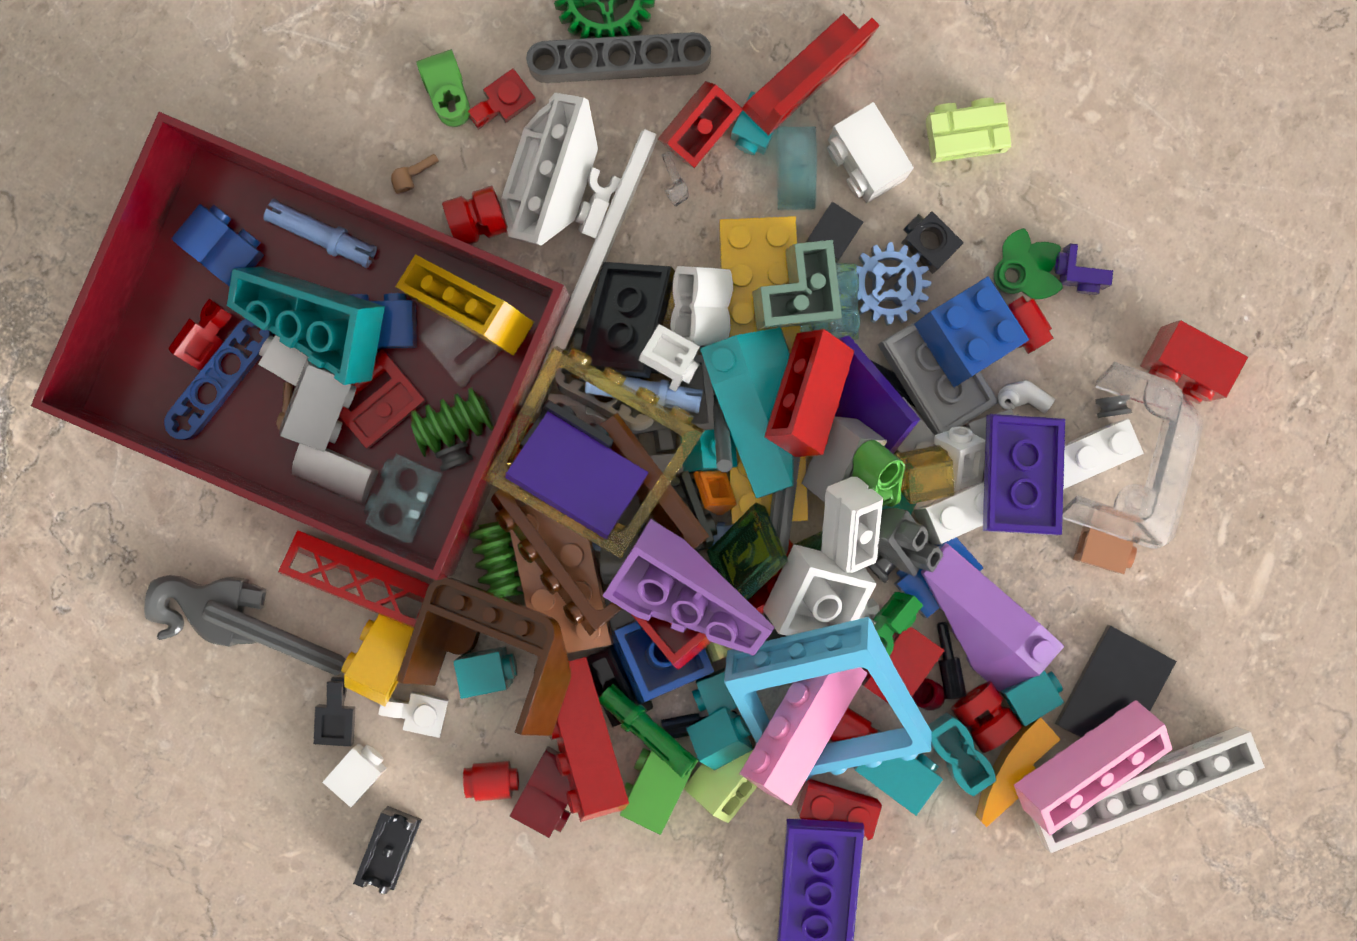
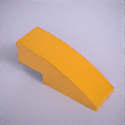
M1041 717L1027 726L1022 725L1021 729L1003 747L992 766L996 782L982 790L975 815L985 827L989 826L1019 798L1014 784L1036 770L1033 764L1061 740Z

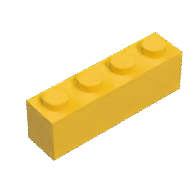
M416 254L395 286L428 309L513 356L534 324L531 319L504 300Z

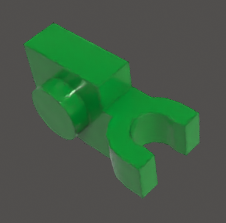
M895 591L873 618V621L876 623L874 627L889 656L894 648L893 634H901L902 631L911 627L916 620V614L923 606L914 595Z

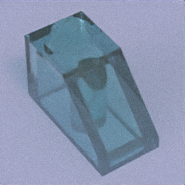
M816 126L778 127L776 133L778 210L815 209L817 179Z

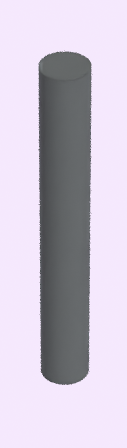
M715 394L713 396L716 465L719 471L728 472L732 469L730 430Z

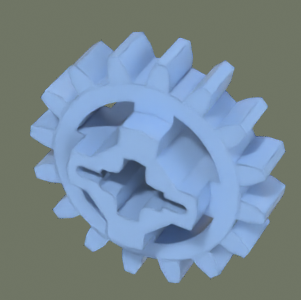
M889 242L886 245L885 252H882L878 245H874L871 248V258L865 253L859 256L863 267L853 265L851 268V272L858 276L857 279L848 282V287L857 289V293L850 298L851 302L861 300L863 305L859 313L864 314L868 310L871 311V322L873 323L880 316L885 317L886 325L893 323L894 316H897L900 322L904 323L908 320L906 311L914 315L918 314L920 309L916 302H926L929 298L921 292L922 289L931 286V281L922 280V275L929 268L928 266L918 268L916 262L919 260L920 255L917 253L911 258L906 255L908 246L906 245L899 252L894 251L893 242ZM895 260L901 264L898 267H886L882 262L879 263V261ZM866 273L872 279V292L867 295L865 290ZM901 273V276L894 285L897 292L890 289L878 296V292L882 289V285L885 282L882 276L888 280L892 276L894 277ZM910 273L914 281L912 295L907 289V275ZM881 301H893L900 307L887 309L878 306Z

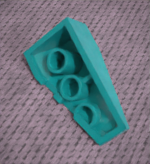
M778 327L739 334L700 348L711 384L755 497L758 499L793 487L794 456L764 437L790 356L782 328Z

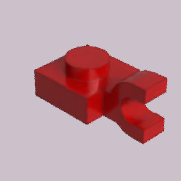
M512 68L483 89L488 100L478 103L468 110L470 120L479 130L498 114L505 123L536 102V98L515 69Z
M209 298L201 310V320L199 323L189 318L168 350L173 355L201 371L224 342L216 334L226 325L232 315Z

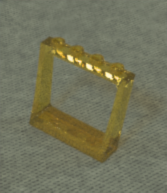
M556 346L552 348L484 480L622 558L705 430L691 423L694 416L686 410L673 406L670 411L658 404L660 397L651 390L640 386L635 391L624 384L626 377L621 373L608 367L602 372L591 366L592 358L586 353L572 348L570 353ZM559 368L568 370L673 430L682 438L679 449L630 524L624 526L617 522L607 540L505 478L506 472L514 462V457Z

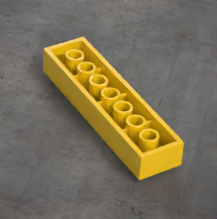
M796 216L719 220L720 269H730L733 280V292L728 306L731 324L729 338L739 334L762 331L756 329L753 291L764 286L789 284L785 250L793 244H797ZM800 326L782 328L790 353L796 334L801 332ZM736 448L738 467L732 468L729 471V482L737 503L735 507L730 509L731 524L754 523L761 515H765L767 522H769L772 494L758 499L755 497ZM800 457L792 521H808L807 488L802 484L806 474V457Z

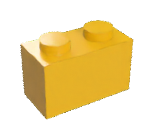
M378 614L375 621L369 619L361 632L359 640L363 641L358 652L354 653L351 651L342 666L341 672L345 673L344 687L385 707L398 684L396 680L414 628Z

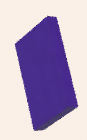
M849 335L841 337L839 340L852 348L854 354L835 417L860 420L887 440L884 447L894 454L921 419Z
M547 411L506 472L505 478L607 540L646 479L648 472Z
M1001 414L986 415L983 531L1062 535L1065 419Z

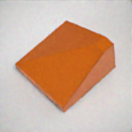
M715 470L696 471L693 473L705 509L716 515H723L737 505L726 472Z

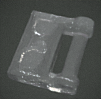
M443 316L419 335L420 339L461 388L471 382L469 378L502 351L499 347L488 342L459 366L454 361V358L478 339L479 336Z

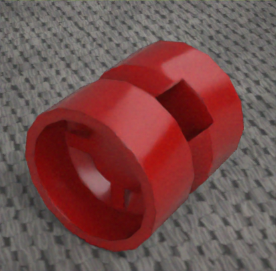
M492 185L473 191L471 199L467 200L465 197L459 196L442 202L453 238L471 245L479 241L480 235L484 234L486 237L492 238L507 233V224Z
M991 681L972 689L967 693V696L960 698L951 707L958 720L965 727L972 728L970 734L982 753L999 747L1013 737L1022 727V724L1009 707L1001 706L1003 698ZM988 710L990 712L982 719L979 718V716L983 714L985 711Z

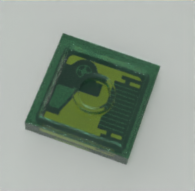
M756 502L707 551L712 567L747 601L788 562L766 507Z

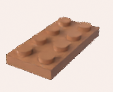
M545 502L520 506V509L592 607L596 610L604 609L606 604L590 530ZM510 530L526 607L553 617L559 623L567 653L613 644L609 621L591 636H589L581 623L575 626L569 621L563 610V606L566 605L565 601L558 592L551 594L544 587L540 579L543 571L535 561L528 563L522 557L517 546L521 541L513 530Z

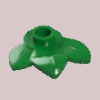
M1025 228L1013 232L1004 241L1002 260L994 268L993 279L995 285L1004 293L1017 294L1022 292L1035 300L1049 298L1063 289V285L1049 272L1055 266L1058 252L1061 251V246L1051 242L1031 244V239ZM1008 269H1013L1017 272L1018 279L1016 282H1009L1006 279L1005 273Z

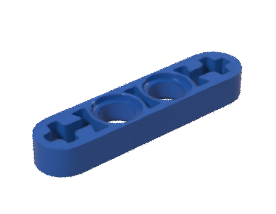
M246 318L242 320L167 412L164 426L168 434L175 439L181 440L195 438L261 358L259 355L260 349L269 336H273L272 332L260 330L259 334L263 337L261 342L252 341L245 348L252 352L248 358L244 351L233 346L236 342L244 346L250 338V335L246 332L249 327L257 329L258 327ZM230 353L236 354L241 361L240 369L232 375L226 374L221 367L223 357ZM205 383L213 384L217 390V397L210 404L201 403L197 395L199 387ZM189 400L195 407L205 411L202 416L194 412L188 420V423L192 426L190 430L181 429L178 432L179 423L176 421L177 416L186 417L193 409L186 405Z

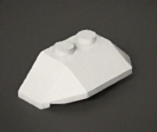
M554 93L549 99V103L540 109L524 127L501 197L504 217L508 225V237L543 245L575 221L588 182L589 173L598 151L589 101L587 99Z

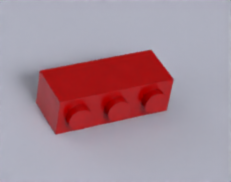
M825 329L797 333L764 437L794 457L823 455L828 443L833 420L839 407L840 397L849 373L854 350Z

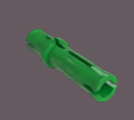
M615 684L608 687L600 696V705L611 712L622 723L621 728L626 732L631 731L661 760L666 762L679 777L684 778L695 767L698 759L652 720L646 713L647 709L642 704H635Z

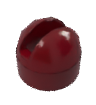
M925 678L912 698L918 707L934 711L944 704L946 694L945 689L938 682Z

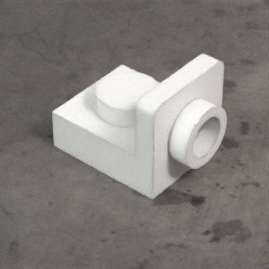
M659 324L642 351L639 361L673 379L669 388L676 392L682 381L689 384L696 373L700 363L694 359L700 346Z
M952 427L949 431L934 436V444L948 451L944 486L955 492L980 483L983 478L986 440L973 434L966 427Z

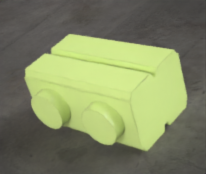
M981 98L972 101V107L957 109L956 103L935 106L934 112L929 113L926 118L932 163L1007 152L1011 147V137L1005 102L994 103V98Z

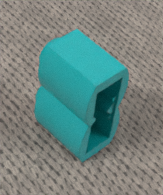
M946 712L928 724L932 731L931 747L946 761L951 777L965 792L975 796L996 782L992 765L982 753L974 748L971 734L959 720Z

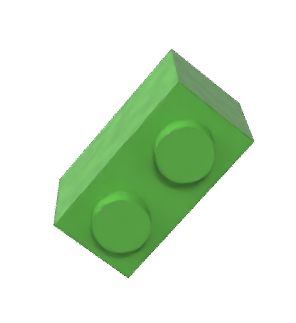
M643 748L634 765V769L639 771L634 783L626 782L624 785L629 804L624 810L620 811V816L661 835L692 770L684 778H681L652 750Z

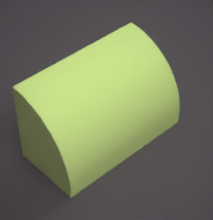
M752 751L717 770H713L702 763L686 783L684 790L710 814L729 823L757 788L756 785L739 774Z

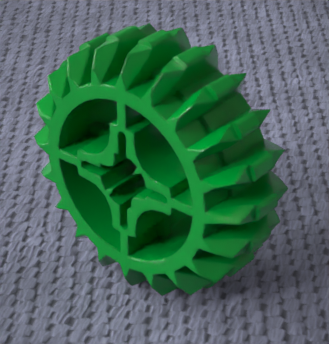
M556 0L554 5L556 10L564 11L559 16L561 24L572 22L568 28L569 34L573 36L583 30L580 39L591 38V36L595 38L616 37L619 35L630 36L629 29L640 34L643 31V27L638 20L650 21L651 14L644 8L654 7L655 0H635L630 11L617 21L614 19V12L619 5L627 3V0H609L608 12L605 11L604 3H601V0ZM584 7L585 11H597L602 16L604 24L588 20L579 13L577 8Z

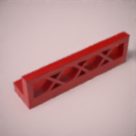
M843 13L744 104L742 110L769 136L860 52L880 25L871 18L859 29Z
M297 530L278 571L284 576L412 628L415 627L418 615L414 619L401 614L395 600L406 596L423 603L426 591L430 585ZM297 552L316 559L318 568L301 573L291 569V565ZM338 568L350 573L354 582L340 588L330 585L325 571ZM321 573L324 582L313 578V576ZM372 582L386 588L389 597L372 602L365 599L360 586ZM357 588L359 596L348 591ZM392 602L395 611L382 605Z

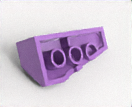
M652 519L648 522L603 594V597L635 617L647 621L651 617L672 623L671 629L684 632L688 628L706 634L710 642L753 656L774 629V626L684 539Z
M945 543L940 549L943 552V557L933 572L922 570L921 573L939 608L944 611L955 638L960 642L965 651L970 667L987 682L991 681L998 691L1039 676L1063 649L1064 645L956 550Z

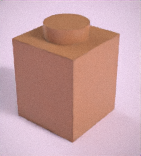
M1083 524L1073 560L1111 572L1125 574L1126 568L1132 567L1136 557L1137 548L1133 546L1135 538L1098 526Z

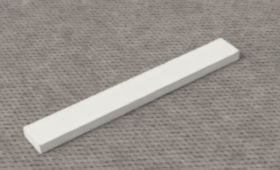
M644 129L640 133L525 404L526 408L530 411L541 414L542 407L549 397L555 382V369L566 357L574 338L575 330L580 324L599 279L603 262H606L656 145L657 134Z

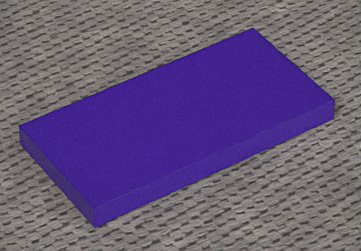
M805 819L786 820L777 941H854L864 838L863 823Z

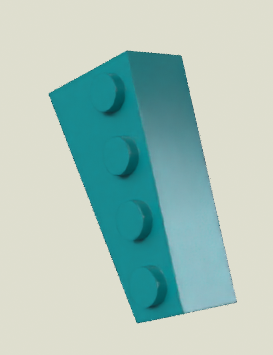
M265 267L232 269L227 301L229 308L260 329L269 330L280 338L279 342L288 348H296L309 357V362L318 368H325L335 375L334 379L343 385L372 381L385 306Z

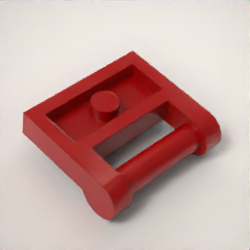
M384 349L376 354L372 381L351 384L356 387L354 396L385 371L390 375L391 379L353 411L350 408L342 407L339 414L340 418L366 449L372 447L411 414V411L418 409L426 402V399Z

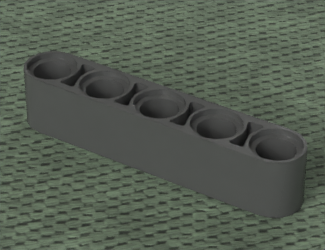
M695 32L541 41L532 45L527 52L526 60L531 75L541 83L696 75L708 68L711 59V45L706 36ZM697 46L704 51L705 55L699 61H690L684 55L685 50L689 47ZM655 48L662 49L666 52L667 58L662 63H652L646 57L648 52ZM620 50L628 53L630 56L628 62L621 66L612 64L609 58L615 51ZM579 53H587L592 57V61L587 67L578 68L572 64L574 56ZM542 55H549L554 58V64L547 70L536 68L535 61Z

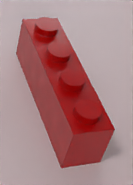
M586 657L569 661L571 680L552 736H549L551 740H557L560 753L556 754L558 770L562 777L567 775L571 789L566 791L568 805L572 814L578 813L580 822L624 810L629 804Z

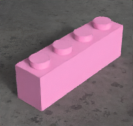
M860 667L793 682L739 774L765 793L792 805L865 679L867 672Z
M1137 700L1133 701L1014 784L1023 810L1049 835H1052L1171 751L1172 746L1166 726Z

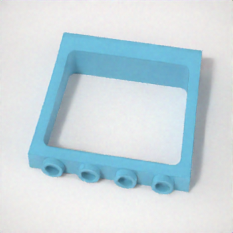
M869 617L765 641L754 656L735 649L727 650L724 683L756 743H758L770 722L757 695V690L860 667L869 671L904 728L827 743L805 781L809 780L813 775L826 772L839 775L844 773L847 768L861 765L874 768L880 765L882 761L895 758L908 761L914 759L920 753L931 751L932 731L894 667Z

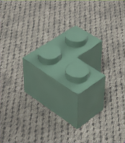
M833 240L793 244L785 250L789 284L764 286L752 292L757 330L829 323L842 318Z

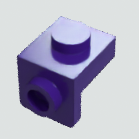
M1070 243L1063 248V252H1058L1055 262V274L1060 275L1059 281L1062 285L1077 287V293L1098 295L1100 294V289L1104 290L1112 286L1113 270L1076 266L1078 244Z

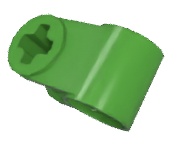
M452 49L416 61L425 89L429 93L433 107L441 122L450 127H459L465 124L470 116L468 113L470 104ZM454 100L456 103V110L454 112H449L447 102Z
M869 440L863 443L854 454L852 476L860 478L868 485V489H873L883 497L882 507L885 505L893 507L900 503L905 464L878 441Z

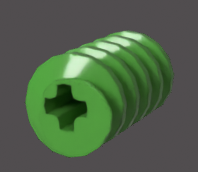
M472 388L468 389V401L466 402L458 393L454 394L453 407H450L444 399H441L440 412L438 413L429 404L426 405L425 418H422L415 410L411 411V427L424 457L427 455V445L434 453H437L441 450V440L448 447L455 445V434L463 442L469 440V429L476 436L483 435V423L491 431H493L495 426L485 398L482 395L479 396Z
M498 522L477 525L479 529L469 534L471 539L481 540L482 543L473 548L472 552L484 555V559L477 562L475 568L487 570L485 575L478 578V583L490 585V588L486 591L503 598L523 594V591L517 590L521 586L520 576L514 575L518 571L517 561H512L515 552L513 546H509V543L512 542L510 531H504Z

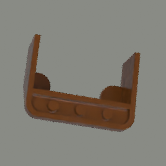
M448 577L437 581L433 580L426 591L396 681L403 684L435 686L446 652L456 655L470 653L475 648L480 633H483L539 656L515 733L520 735L552 736L571 680L570 663L559 623L553 617L460 580Z

